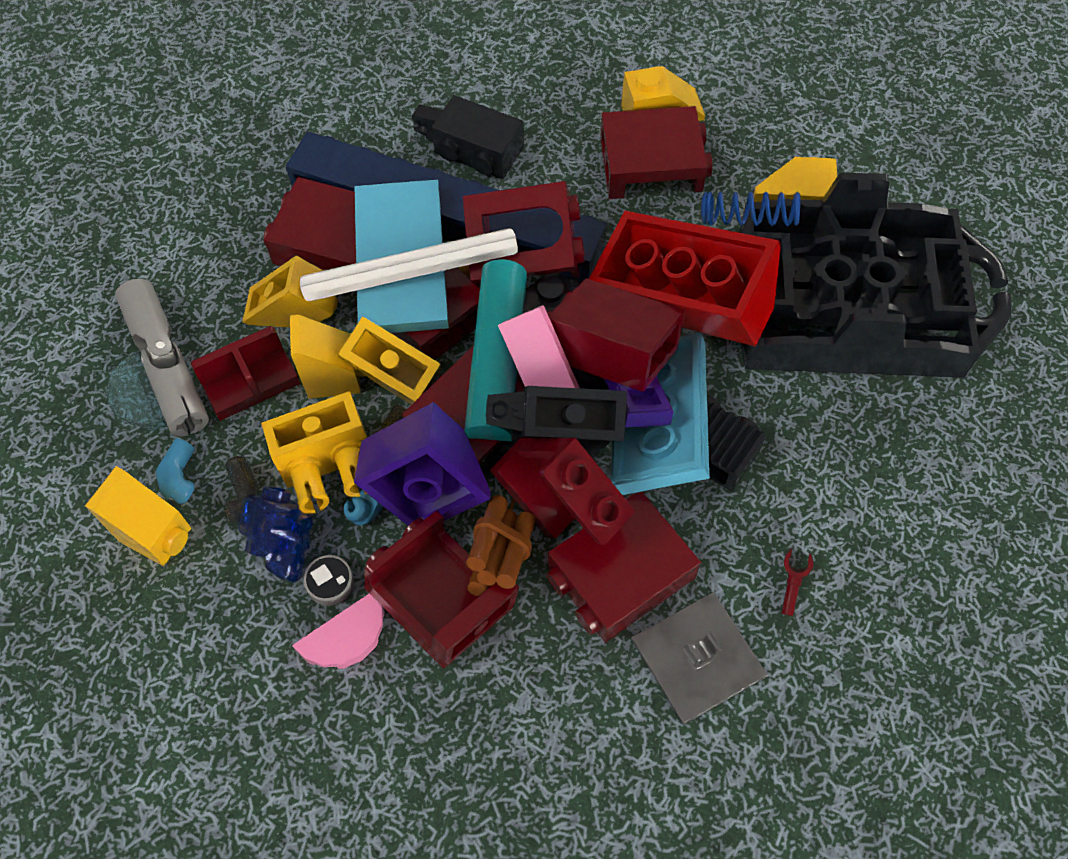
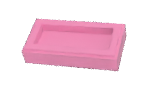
M544 305L498 325L525 387L544 386L580 389Z

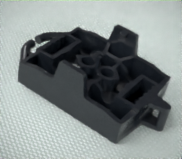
M840 173L823 199H800V217L797 226L794 225V217L789 226L785 225L781 207L777 222L773 226L768 223L766 208L762 221L758 226L753 223L750 210L747 221L744 225H740L739 233L779 240L781 245L774 310L756 347L740 343L745 369L965 378L978 358L1006 327L1012 311L1010 293L1000 292L992 297L993 310L991 314L982 318L975 317L977 308L969 262L976 263L984 269L992 288L1006 286L1008 284V276L1003 263L995 253L961 225L958 209H948L921 203L887 202L889 175ZM785 199L787 220L790 216L793 199ZM777 200L769 201L772 221L776 210ZM762 201L754 202L756 220L759 217ZM745 204V208H744L742 220H743V217H744V213H745V209H746V204ZM793 285L809 287V289H793ZM900 289L916 290V293H900L899 291ZM789 325L833 326L831 332L788 330ZM905 329L958 331L955 337L905 335Z

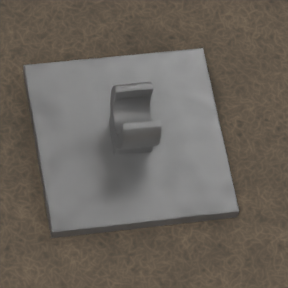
M714 592L631 637V640L683 725L768 676Z

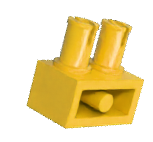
M350 391L261 423L271 459L287 488L294 486L298 507L302 513H316L312 496L314 499L316 498L320 511L328 506L329 497L325 492L321 476L339 470L345 494L350 497L361 496L357 485L354 483L361 442L367 438V434Z

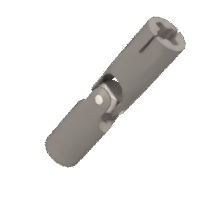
M133 279L123 283L116 290L115 297L131 337L141 351V361L170 433L174 436L183 437L189 435L187 427L190 434L204 429L209 422V417L180 349L175 342H170L171 328L152 283L145 279Z

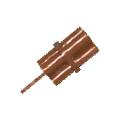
M500 495L492 496L484 517L479 518L473 530L474 543L466 561L467 566L473 570L467 587L468 591L473 595L480 596L488 589V586L495 584V582L502 588H513L516 584L522 562L530 556L532 550L530 538L536 518L529 512H521L517 516L513 511L516 503L513 498L509 509H507L508 501L506 498Z

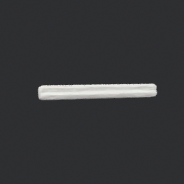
M503 229L303 275L300 277V288L306 301H314L514 255L518 252L517 241L513 229Z

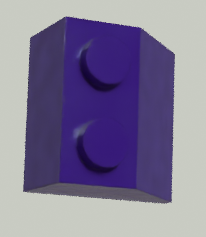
M434 402L367 437L361 442L354 483L407 526L417 518L423 517L426 519L437 510L444 516L445 521L489 500L491 497V491L464 429Z

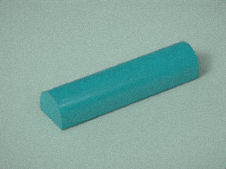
M492 260L484 264L482 268L464 432L469 439L512 441L513 430L486 424L487 396L516 392L518 370L498 325L524 313L527 272L522 265L510 260Z

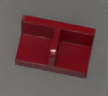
M268 326L197 358L190 363L220 421L301 384L273 326Z

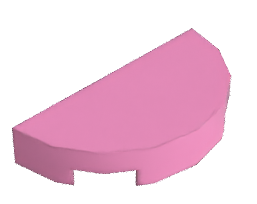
M369 593L293 644L292 647L312 665L337 667L338 669L347 668L362 661L377 646L378 637L383 628L384 609Z

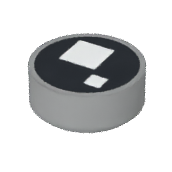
M325 555L315 559L307 567L304 574V586L309 596L316 603L324 606H334L349 597L354 587V576L345 560L338 556Z

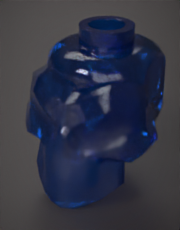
M263 486L262 494L248 495L242 502L237 528L239 533L247 538L245 552L266 558V570L285 581L298 582L302 577L305 551L310 549V530L313 526L312 517L299 510L298 502L290 499L292 491L279 487Z

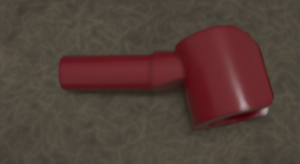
M793 547L784 556V567L788 572L781 611V614L791 617L794 614L802 579L813 568V556L810 551L806 567L795 569L790 565L789 559Z

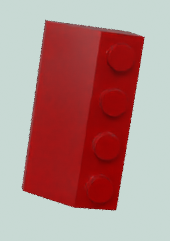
M624 211L589 279L685 310L682 328L756 347L775 306L781 245L779 240Z

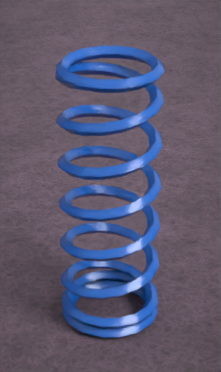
M706 191L702 196V223L704 226L706 224L713 225L720 211L722 222L727 226L731 222L735 210L737 222L742 226L747 221L750 210L752 221L758 226L762 221L766 208L768 223L773 226L777 222L781 207L785 225L789 226L794 217V225L797 226L800 217V193L796 192L794 194L790 216L787 220L785 196L781 191L778 195L772 221L769 194L767 192L763 194L759 217L756 220L754 197L750 191L747 197L744 217L741 221L738 193L735 191L732 197L729 217L726 221L723 193L721 191L718 193L713 217V193Z

